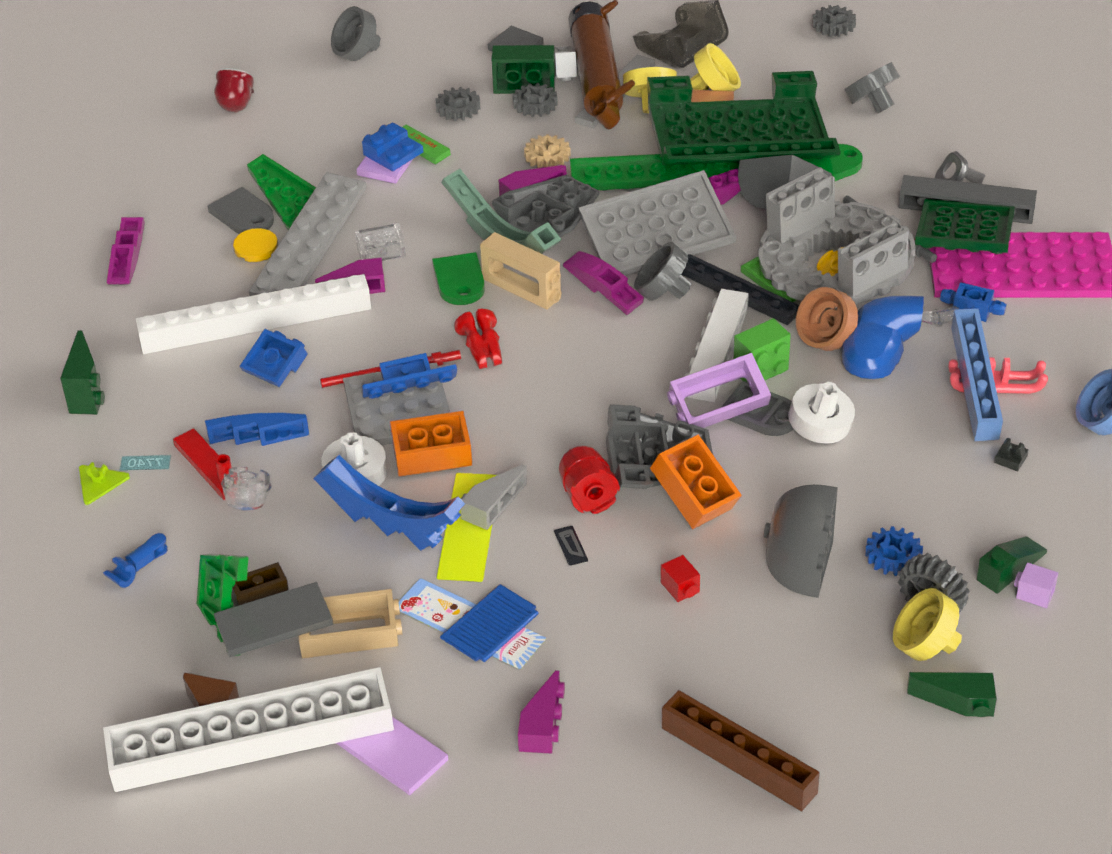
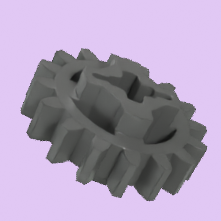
M828 5V8L821 7V11L816 10L815 14H813V28H816V32L822 31V35L829 34L830 37L836 35L840 37L842 33L848 35V31L853 32V28L856 27V14H852V10L847 11V7L840 8L839 5L833 7Z
M539 83L535 86H532V84H528L527 87L521 86V90H515V94H513V107L517 109V113L523 112V116L531 114V117H534L535 114H538L542 117V114H550V110L555 111V106H558L557 92L554 91L553 87L547 88L546 84L540 86Z
M452 87L451 91L444 90V94H438V98L435 99L436 112L440 114V117L446 116V120L451 118L457 121L458 118H461L464 121L465 117L473 118L472 114H478V110L481 109L480 96L476 95V91L470 92V88L465 90L459 87L458 90H455Z

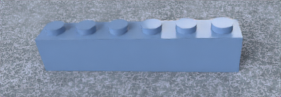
M979 309L954 310L951 330L974 441L999 440L1003 418Z

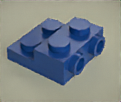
M393 122L380 126L376 133L372 135L367 134L362 141L363 155L391 171H395L423 153V145L410 139L407 130Z
M264 329L239 367L242 371L280 388L290 371L296 373L308 353L301 341L295 338L292 340L287 339L284 334L277 330L272 332Z

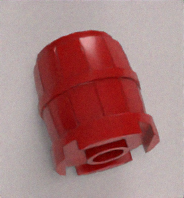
M577 446L567 451L560 460L559 475L563 487L569 494L573 506L579 512L591 511L592 514H598L607 510L615 503V495L617 490H620L618 480L611 472L607 461L603 459L597 450L587 446Z

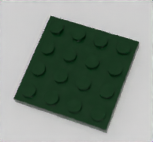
M925 199L915 236V245H921L924 248L944 247L947 250L967 249L970 252L990 251L993 254L1008 253L1015 206Z

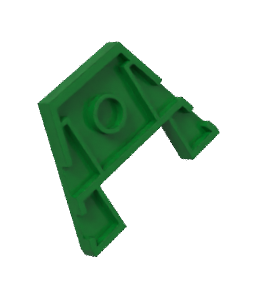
M200 555L196 604L209 625L216 626L217 637L220 642H223V639L216 624L214 613L233 608V600L231 598L232 587L235 585V580H247L249 559L247 556Z

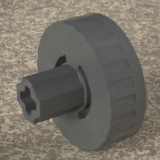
M357 6L347 8L338 17L332 30L331 48L333 52L349 61H357L364 57L368 51H376L380 46L381 38L376 34L377 25L374 15Z
M890 62L854 82L844 90L852 104L869 96L875 109L880 113L894 105L885 86L898 79L900 75L893 63Z
M673 242L664 244L643 265L635 279L634 288L649 301L658 299L667 291L680 299L687 294L692 284L681 275L687 264L688 255Z

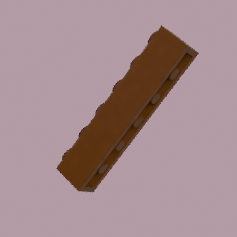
M678 690L662 707L663 730L801 812L818 794L820 776L818 770L684 692Z

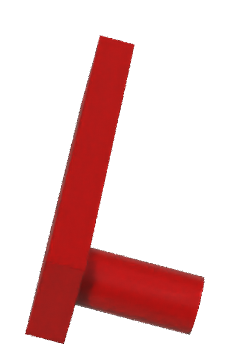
M194 428L173 438L174 446L223 500L245 490L244 482L232 470L230 457L226 454L218 455Z

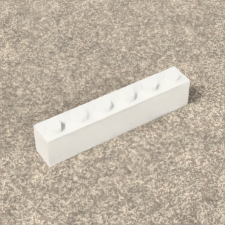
M721 289L718 298L714 297L712 304L713 312L708 313L707 327L702 329L701 342H697L695 349L696 357L691 358L690 373H686L685 376L730 361L734 350V336L740 333L748 312V293ZM721 385L688 396L687 398L715 402Z

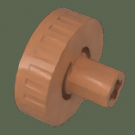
M821 287L811 291L802 300L796 315V328L800 338L807 345L824 351L840 349L843 342L852 334L858 324V310L855 302L846 293L833 288Z

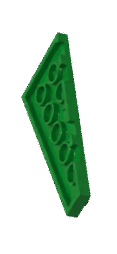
M262 154L247 164L248 171L287 230H289L316 187Z

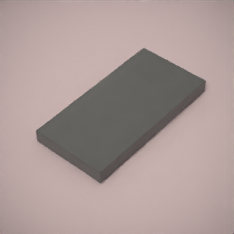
M317 582L214 613L216 624L229 657L334 625L333 618Z

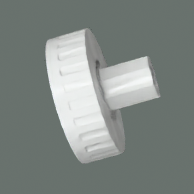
M829 381L824 384L815 383L799 388L793 396L788 412L789 422L793 429L802 437L817 443H834L845 438L850 431L855 416V408L851 399L844 392L840 391L835 383Z
M347 433V435L342 436L339 440L332 442L324 450L321 458L323 468L328 462L340 455L355 470L378 486L383 483L387 476V460L383 446L378 441L366 436H359L357 433Z

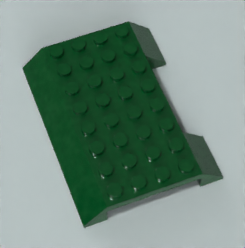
M813 71L772 72L773 99L691 102L693 88L689 76L647 77L648 110L662 165L737 163L745 159L794 155L800 159H822L836 157L840 155L841 151L837 139L828 137L815 98L818 83Z

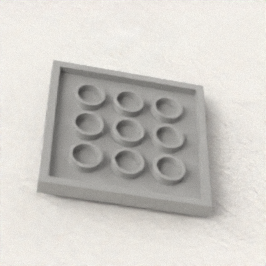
M437 362L429 364L431 369L438 368ZM381 372L343 378L354 433H357L359 436L372 438L378 441L380 445L393 444L390 421L450 413L443 384L439 381L430 383L423 388L410 387L401 393L388 392L378 398L371 399L369 397L363 398L362 385L382 381Z

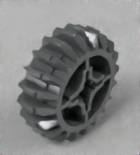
M919 553L905 563L899 574L898 584L901 586L900 592L906 594L905 600L907 601L925 589L934 588L956 602L960 613L967 604L970 591L966 588L968 582L962 579L963 574L955 570L956 566L949 565L947 559L944 561L940 560L938 555L932 557L929 553L925 555Z

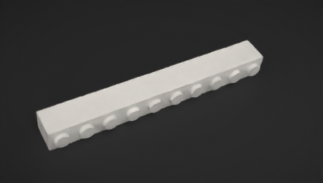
M362 274L156 315H147L136 318L143 354L263 331L264 329L268 330L370 310L371 302L369 287L365 275Z

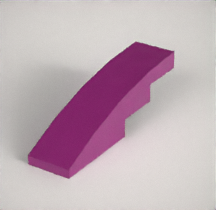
M121 217L120 230L116 232L115 244H112L107 284L131 283L142 243L145 225L143 217Z

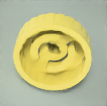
M709 43L694 54V62L699 72L690 79L694 90H708L711 88L713 91H736L740 88L741 81L736 68L719 47Z
M646 67L630 70L623 74V84L633 80L635 86L626 92L625 95L642 98L643 113H649L647 77L677 76V72L664 67Z
M934 588L919 592L907 602L898 615L893 629L894 645L917 661L930 659L941 650L948 654L956 651L962 640V635L955 631L959 619L957 603Z

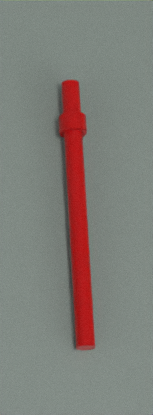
M460 350L446 353L439 351L431 353V356H427L429 364L437 362L438 366H442L444 362L461 359ZM378 366L321 378V386L324 388L343 384V378L380 372V368Z

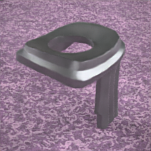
M958 151L947 155L935 175V179L962 182L965 178L972 183L982 184L985 174L969 168L967 160ZM952 163H955L956 171L954 175L946 178V170Z

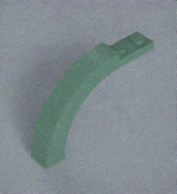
M461 169L443 178L441 183L468 216L466 219L467 223L483 240L495 232L541 254L550 250L562 240L548 222L532 232L523 231L510 225L490 207Z

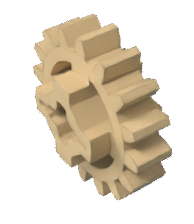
M546 134L543 138L538 135V139L531 138V143L526 142L524 157L526 162H530L531 167L537 165V168L564 165V161L568 162L571 156L569 142H564V138L557 139V135L551 137L549 134Z

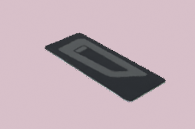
M573 526L554 530L569 566L588 562V558Z

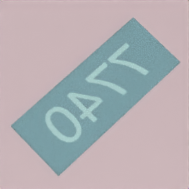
M171 455L122 456L120 470L169 469Z

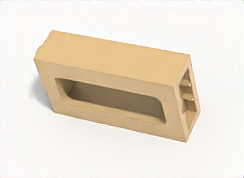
M495 232L480 244L482 274L485 281L546 310L560 300L562 294L560 262ZM503 263L536 278L539 284L504 268Z
M392 589L324 597L333 618V624L382 618L385 621V626L311 635V632L299 635L302 659L398 646L397 635H403L401 619H395V615H400L398 599H393Z

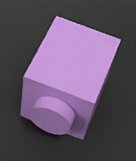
M1027 563L1024 571L1017 573L1014 587H1018L1016 599L1048 608L1055 592L1058 572Z

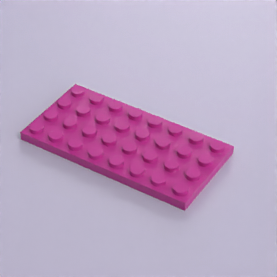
M1011 232L1008 253L1003 252L1001 254H993L990 251L970 252L967 249L947 250L944 247L928 248V250L937 255L936 261L934 263L930 262L934 298H940L943 289H951L957 292L960 282L995 290L994 298H1112V245L1109 232Z

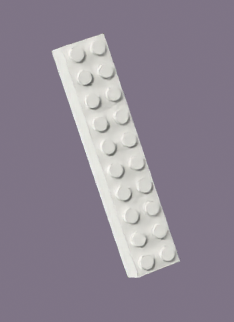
M378 667L103 727L108 770L114 791L118 792L394 730L381 668Z

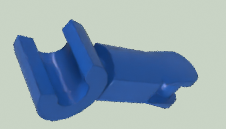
M162 533L152 535L144 544L127 554L125 560L121 557L112 558V562L117 567L112 571H104V576L122 588L130 586L137 571L168 551L167 545L164 544L166 536Z

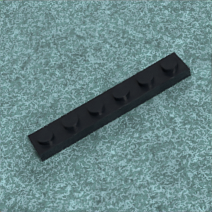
M688 254L687 264L681 275L719 293L721 289L748 293V307L786 325H789L796 318L800 305Z

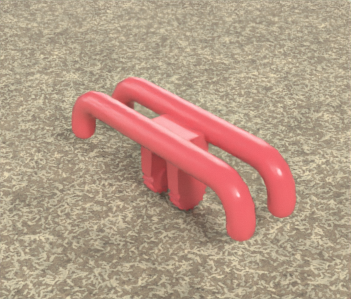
M989 357L997 393H1036L1041 391L1048 382V376L1044 374L1046 363L1042 360L1037 362L1033 370L1010 371V358H1004L1001 371L995 370V358ZM952 359L948 363L949 372L951 373L950 384L955 390L964 392L963 383L960 381L961 374L958 362ZM1038 378L1033 384H1008V380L1027 381Z

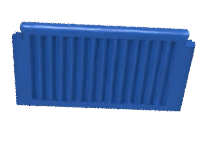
M499 584L444 632L440 639L474 661L480 659L482 662H486L532 621L539 612L535 610L536 606Z

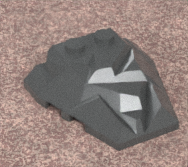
M609 405L606 447L610 470L617 478L620 488L647 489L661 485L650 469L658 455L698 434L713 454L708 429L693 424L689 425L680 420L676 424L663 420L664 415L658 413L655 414V417L640 413L641 408L636 406Z

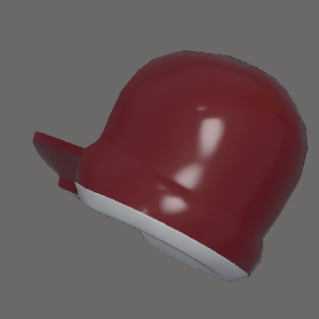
M225 68L217 71V82L214 89L217 103L228 112H239L245 109L250 101L251 93H254L253 77L248 72L239 69Z

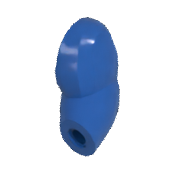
M888 296L874 299L863 305L857 312V327L842 345V363L845 369L852 375L866 379H879L890 375L899 364L904 351L903 343L920 331L924 296Z

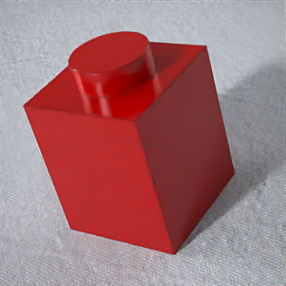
M681 555L661 564V584L677 602H680L700 592V573L684 555Z

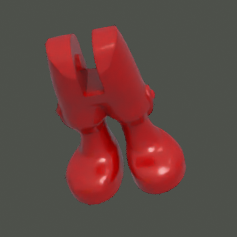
M483 308L476 311V321L479 329L482 330V335L477 332L475 320L470 311L460 315L454 323V329L460 336H467L466 346L470 349L479 369L487 368L486 358L489 357L493 366L501 365L500 337L493 329L497 324L494 312Z

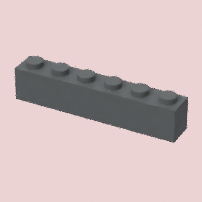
M903 175L899 208L922 211L925 199L1015 206L1013 222L1032 224L1037 190Z

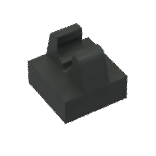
M1006 438L995 456L994 463L1018 472L1028 457L1029 449L1025 448L1021 442L1019 445L1010 443V438Z

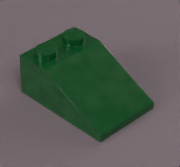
M77 330L60 380L69 414L97 415L100 405L104 404L105 394L100 389V374L96 372L95 363L83 331Z

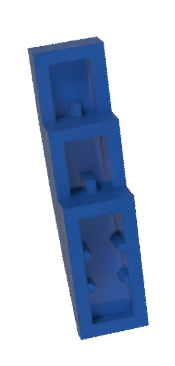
M252 413L205 420L210 444L234 439L236 445L260 440L261 445L265 446L309 435L306 414Z

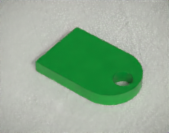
M838 144L841 152L836 157L802 160L832 173L835 181H838L860 171L863 155L854 146Z
M476 252L432 259L439 293L444 301L454 305H468L478 301L484 295V278Z

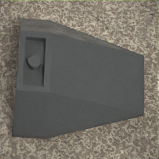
M564 175L506 192L492 200V205L502 219L520 230L532 232L548 222L561 238L574 230L580 222L579 207L594 203L600 191L571 176Z

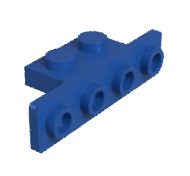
M426 353L379 363V368L383 380L362 385L363 398L369 397L374 399L388 392L401 393L410 387L423 388L437 381L446 383L456 377L457 366L454 364L431 369Z

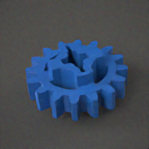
M891 526L890 531H886L882 527L880 528V534L872 532V538L867 539L865 556L868 557V564H874V570L884 569V575L892 571L893 575L897 576L909 559L917 556L919 553H923L920 538L913 539L914 533H904L905 528L895 531L894 526Z

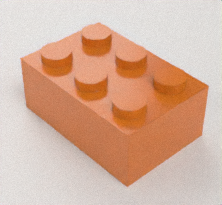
M464 411L390 421L392 443L399 477L472 466L471 443Z
M699 434L660 453L650 467L692 529L728 512L742 496Z

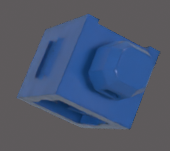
M961 282L957 292L951 289H943L940 295L942 302L950 305L951 303L953 304V315L954 310L978 308L981 321L983 322L987 321L990 313L999 316L1004 315L1007 304L1002 301H993L995 290Z

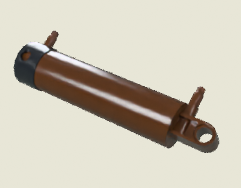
M617 0L609 2L604 7L592 1L582 2L570 11L568 21L576 52L584 107L590 115L595 117L609 130L618 124L620 120L619 110L623 105V95L635 86V82L630 80L622 86L620 85L607 15L618 5Z

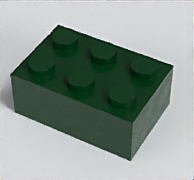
M554 45L493 46L491 58L493 94H515V90H521V86L527 87L528 84L535 86L537 83L540 86L546 84L547 88L553 87L555 91Z

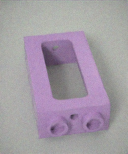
M750 353L671 381L667 397L672 406L675 405L678 411L676 413L677 420L704 428L768 405L771 393L753 354ZM739 378L747 379L753 392L752 397L696 417L690 414L684 401L686 397Z

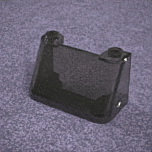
M719 0L686 2L676 9L675 19L678 26L671 30H665L662 33L641 31L635 34L633 39L640 51L674 68H684L694 62V54L707 44L712 43L718 46L728 37L729 30Z

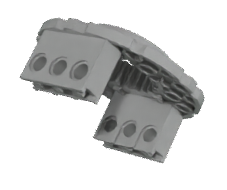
M821 167L766 193L767 230L760 240L761 247L758 250L759 265L764 277L772 280V286L777 290L786 291L787 296L802 301L811 291L821 287H829L846 293L855 304L871 301L875 296L888 294L892 287L901 285L911 273L914 266L915 241L908 227L901 225L900 219L894 215H887L885 210L875 206L857 202L841 203L840 201H835V178L832 175L828 177L824 174ZM830 247L838 249V273L834 276H831L830 273L822 275L821 271L814 272V268H810L808 263H805V261L809 260L808 256L813 257L814 252L820 253L821 249L829 250Z

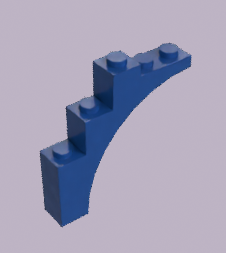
M340 455L328 462L313 478L354 522L362 517L365 519L370 518L387 537L395 531L398 534L403 532L420 551L428 546L434 548L443 539L441 534L447 528L446 525H452L461 516L459 511L465 505L459 497L437 503L418 502L403 498L368 480Z

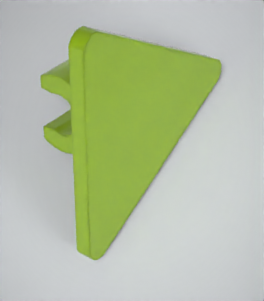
M91 462L89 466H79L85 505L91 504L130 479L129 473L109 470L105 464L101 468L95 467L94 462Z

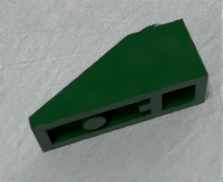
M1027 536L998 544L979 559L976 580L998 594L1016 579L1019 571H1024L1027 563L1034 564L1047 553V549Z
M909 672L908 695L963 716L994 717L997 697L993 673Z

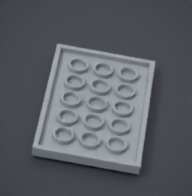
M704 170L579 207V214L598 258L616 268L623 275L639 272L653 253L668 242L676 244L687 255H695L736 242V235Z

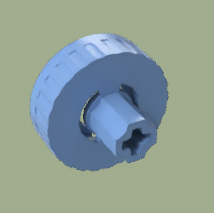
M1112 369L1104 370L1095 375L1081 391L1076 404V417L1078 421L1086 428L1102 436L1112 434Z

